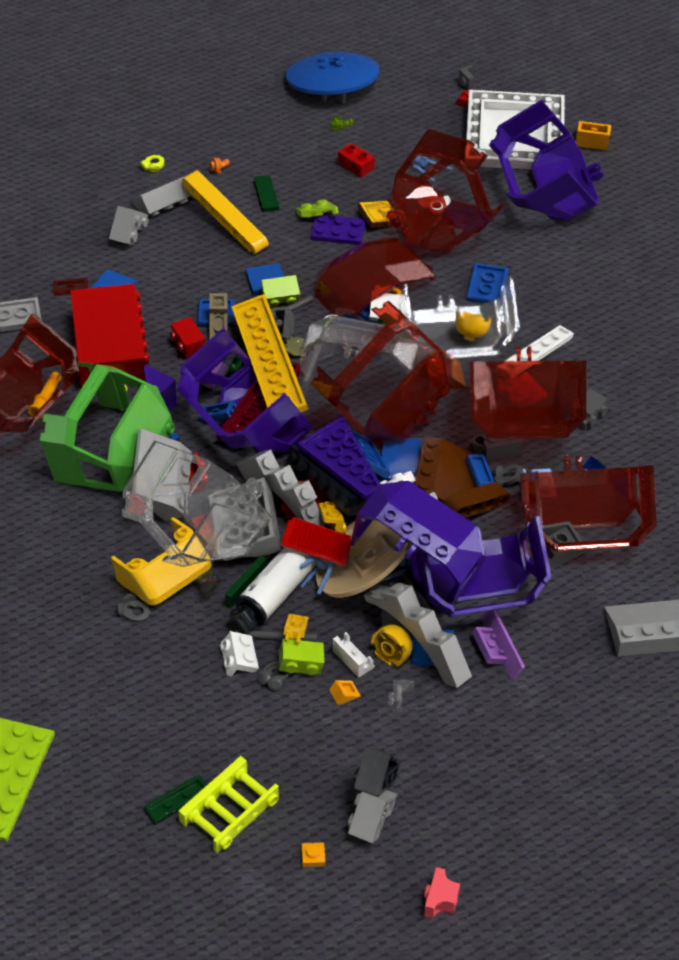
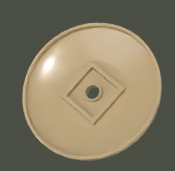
M356 519L346 526L345 534L350 535L351 538ZM373 520L356 544L351 546L346 566L335 565L322 591L328 596L340 598L358 594L374 586L400 564L405 558L407 550L411 548V545L406 542L401 551H395L394 548L401 538L397 533L379 521ZM328 568L325 570L320 569L316 573L318 586H320Z

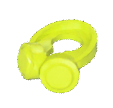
M152 155L141 161L140 164L144 170L155 173L159 172L164 166V158L159 155ZM153 159H158V160H159L158 163H152V164H151L150 161L153 160Z

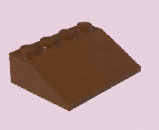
M424 436L415 485L428 494L435 492L438 501L441 503L452 494L474 488L475 484L465 458L467 455L475 454L445 439Z

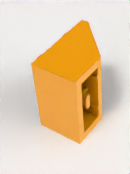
M579 121L576 138L577 145L579 147L607 151L611 125Z

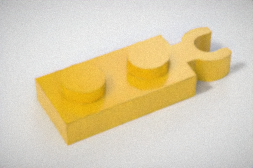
M289 614L283 633L285 640L288 641L289 638L296 639V642H300V639L305 636L309 617Z

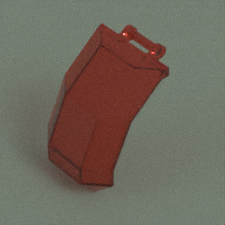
M396 237L363 242L327 263L317 273L315 297L332 315L340 317L358 315L367 304L398 285L429 279L432 282L436 276L432 273L433 268L422 261L416 255V251L413 248L405 247Z

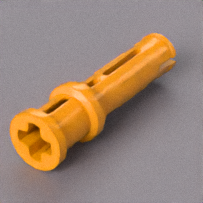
M58 372L51 373L41 393L35 396L34 403L29 406L28 413L32 417L42 418L45 408L49 407L50 398L62 380L61 375L58 377Z

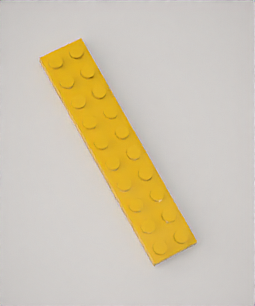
M265 294L231 306L267 408L285 393L301 413L309 410Z

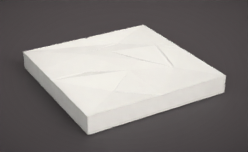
M469 90L465 166L502 168L498 155L489 147L491 140H494L497 135L496 130L498 126L541 99L564 125L565 95ZM549 122L529 135L549 143L561 136L562 133L552 122ZM516 142L509 157L511 167L514 169H531L540 149Z

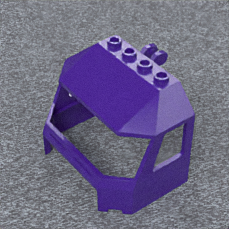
M542 99L498 126L496 130L497 135L494 140H491L489 147L499 157L510 190L505 195L515 206L546 213L551 218L569 221L598 204L600 200L593 181H599L604 177L603 171H600V164L595 163L587 167L583 154L572 134ZM549 122H552L562 133L561 136L549 143L529 135ZM516 142L540 149L531 166L537 188L525 195L520 194L509 161Z
M224 328L181 365V380L178 382L177 390L230 448L255 447L259 452L271 450L272 453H286L290 449V445L296 444L313 428L285 393L243 431H236V433L224 432L197 401L200 381L222 386L219 403L234 401L238 405L257 378L251 360ZM232 352H235L244 363L229 378L211 372Z
M410 481L379 485L357 514L350 545L354 546L372 521H379L397 533L401 538L394 548L395 551H401L407 542L411 545V548L407 550L405 555L407 559H410L415 551L419 550L444 565L456 582L448 594V604L453 606L478 573L486 558L481 530L475 524Z
M535 516L519 533L500 539L483 541L486 553L484 563L457 602L517 593L531 572L536 577L537 583L525 599L454 610L453 605L448 604V594L455 586V580L443 564L419 550H416L410 558L415 589L419 591L425 600L449 617L531 604L536 600L545 584L551 578L540 516ZM527 537L529 538L533 562L530 560L526 541Z

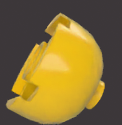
M459 311L456 312L455 327L460 334L464 335V339L474 341L475 338H481L488 332L492 318L487 317V320H485L483 315L463 312V315H460Z
M399 625L383 626L371 638V644H375L376 647L374 651L376 656L390 666L391 662L400 666L411 655L413 648L411 636Z

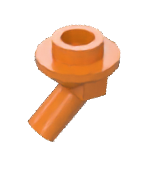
M212 158V161L209 163L210 170L214 174L221 173V168L228 166L230 161L228 159L221 161L220 158Z

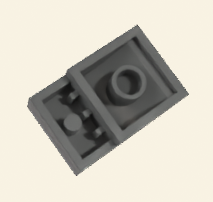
M570 521L542 526L550 568L569 562L587 551V547ZM527 537L526 541L530 560L533 562L529 538Z

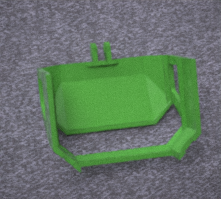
M77 362L78 366L88 367L90 376L65 416L43 413L42 422H46L45 433H41L40 437L43 451L54 481L121 492L132 487L138 430L144 429L169 438L174 432L175 425L157 386L112 366ZM125 384L139 389L131 403ZM95 393L100 406L120 409L121 411L126 410L110 437L108 461L74 446L77 422ZM79 459L108 470L113 483L86 479Z

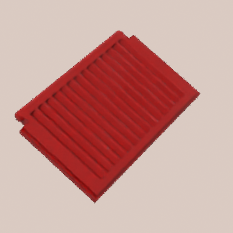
M293 517L292 520H288L280 546L345 567L351 549V536Z

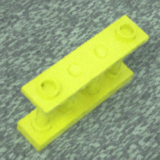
M240 756L178 811L179 822L185 827L189 823L199 825L214 838V851L218 853L222 848L227 849L231 845L233 838L268 806L273 807L279 799V786L274 784L269 790H266L247 774V760ZM237 781H242L261 797L251 804L235 791L232 785ZM222 794L227 795L246 811L236 818L216 800ZM206 808H211L230 825L220 832L204 819L201 813Z

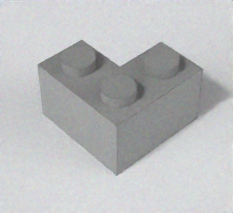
M118 206L109 239L133 245L138 238V229L144 230L148 225V214Z
M386 790L378 797L364 791L359 792L354 803L357 806L355 813L351 814L348 821V826H350L348 834L370 843L377 841L385 818L392 813L398 794Z

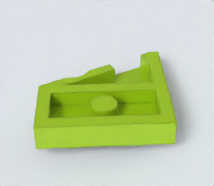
M318 200L316 204H302L301 207L296 208V211L300 217L304 218L322 216L323 213L329 211L333 212V214H338V207L327 200Z

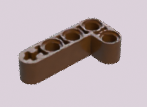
M493 482L452 494L445 499L443 504L464 518L505 505L509 502L511 495L498 482Z

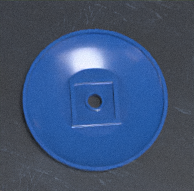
M342 51L318 53L302 58L293 63L286 71V80L291 87L305 93L318 95L343 94L356 91L370 85L379 76V66L375 60L362 54Z

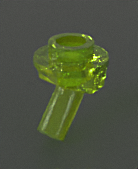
M337 115L331 121L334 131L354 124L352 118L343 121L340 115Z

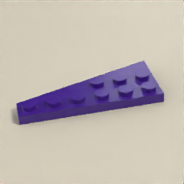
M344 416L339 417L298 442V447L302 452L365 501H368L379 487L380 482L372 471Z

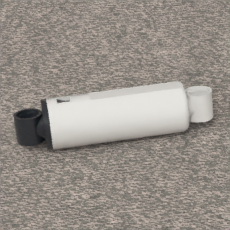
M284 547L236 599V608L232 610L230 617L240 632L245 633L256 625H263L316 566L317 559L300 568V565L312 556Z

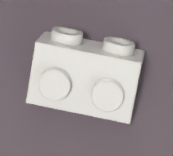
M230 631L220 645L227 676H232L236 670L256 672L259 667L252 636Z

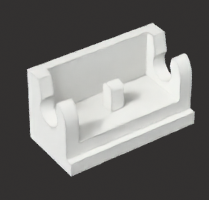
M347 632L344 633L342 641L338 636L333 638V652L358 678L375 668L373 659L370 656L366 658L350 641V635Z

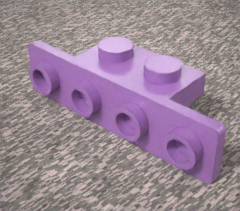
M485 611L481 616L484 627H475L472 634L487 664H504L510 678L515 680L525 666L497 611Z

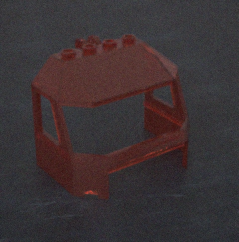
M428 129L395 174L391 195L395 210L386 212V217L390 219L388 223L391 227H401L406 246L448 254L452 249L482 231L505 206V204L501 203L496 209L491 210L477 171L488 156L483 151L479 153L474 148L475 144L470 140ZM418 155L439 160L419 177L405 174ZM453 164L467 176L477 206L452 200L447 206L443 194L427 180ZM441 203L443 204V208L440 209V210H434V209H432V208H436V209L441 208V206H442ZM455 229L462 230V232L456 235Z
M390 301L383 303L382 308L374 307L371 309L386 325L334 380L318 366L316 370L318 376L313 378L311 385L373 442L401 441L406 439L415 426L421 424L422 421L425 424L429 422L425 415L428 412L433 416L436 414L434 409L437 406V402L441 398L446 397L452 387V360ZM408 329L415 337H422L436 352L423 358L370 414L365 427H363L348 412L350 408L340 401L344 389L396 334Z
M34 313L29 316L11 347L0 359V437L5 432H27L43 413L70 387L79 374V367L76 363V349ZM27 336L49 356L33 361L20 350L19 346ZM60 365L63 385L32 417L19 418L34 402L35 396L40 394L44 388L42 369Z
M567 455L564 456L565 471L520 473L522 513H524L528 523L535 516H540L541 526L570 521L574 529L620 526L634 509L637 510L641 517L642 524L628 539L556 543L543 532L545 544L553 551L639 547L644 538L657 526L653 465L583 470L582 456L576 455L575 463L577 470L571 471V459ZM636 474H639L640 499L637 497Z

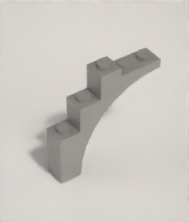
M271 450L251 454L236 462L245 480H257L264 477L270 489L288 505L298 519L328 528L314 500L317 496L309 480L298 482L291 466L279 467Z
M397 583L392 587L377 584L364 594L366 602L387 611L411 632L430 656L446 685L458 688L472 677L455 634L441 630L434 610L420 606L412 586Z

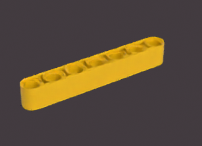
M196 170L182 179L186 190L249 252L252 251L253 255L268 247L269 244L266 237L199 171Z

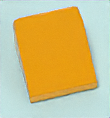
M336 680L329 689L337 705L360 697L352 681Z

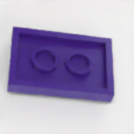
M324 214L316 216L311 240L361 246L366 220Z

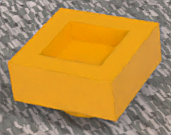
M302 843L303 867L325 866L324 843Z

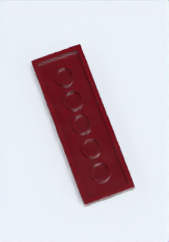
M291 362L295 375L298 378L303 371L302 364ZM257 378L236 406L234 412L231 413V418H228L221 427L224 432L236 433V431H243L267 409ZM216 435L218 441L224 442L218 435Z

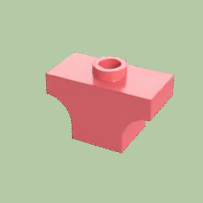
M436 867L432 884H427L424 898L427 899L424 917L433 919L439 912L454 914L460 884L450 881L445 875V869Z

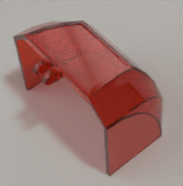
M516 346V361L469 362L470 420L490 439L568 438L587 418L586 360L532 361L531 346H527V361H520L521 349L520 346Z

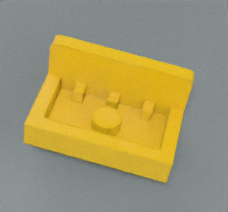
M331 501L319 503V510L323 521L328 523L329 529L345 534L346 523H344L341 510Z

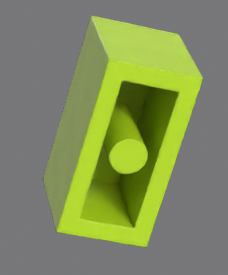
M296 275L261 281V292L265 294L270 307L278 306L280 303L293 304L299 301L300 291Z
M288 639V641L282 640L279 648V671L308 675L321 673L324 665V643L301 640L296 642V640Z

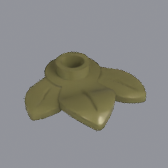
M292 335L287 339H282L287 354L289 353L292 356L304 355L301 348L307 345L305 339L301 337L293 338Z

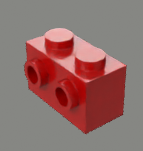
M350 143L338 151V164L362 178L375 169V157Z
M191 317L171 323V340L176 342L179 352L183 353L186 359L190 358L206 344L205 337Z

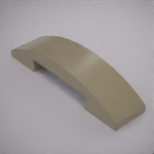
M210 293L209 340L222 328L228 333L227 293Z

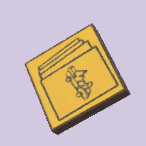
M388 200L358 202L357 208L370 228L398 226L401 224V219Z

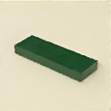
M271 176L254 177L262 211H279V203Z
M261 555L225 593L226 606L232 608L235 605L236 599L267 567V558Z
M198 775L143 806L144 811L152 822L157 825L178 813L207 784Z

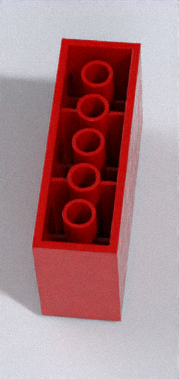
M135 284L70 290L78 362L112 366L145 381L144 366L149 363L148 352L144 353V351H147V342L143 340L146 338L145 328L142 327L144 326L143 315H139L142 313L141 303H137L140 301V293L136 291ZM79 366L82 389L90 373L88 367Z

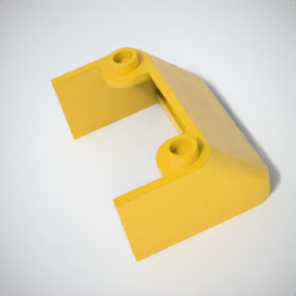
M174 517L170 521L177 544L150 562L135 558L125 564L115 556L111 557L117 581L149 605L163 602L207 572L212 566L209 555L193 530Z

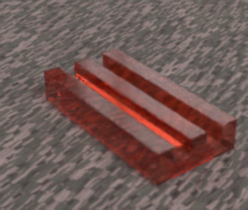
M88 277L53 281L54 296L71 295L70 290L89 288Z

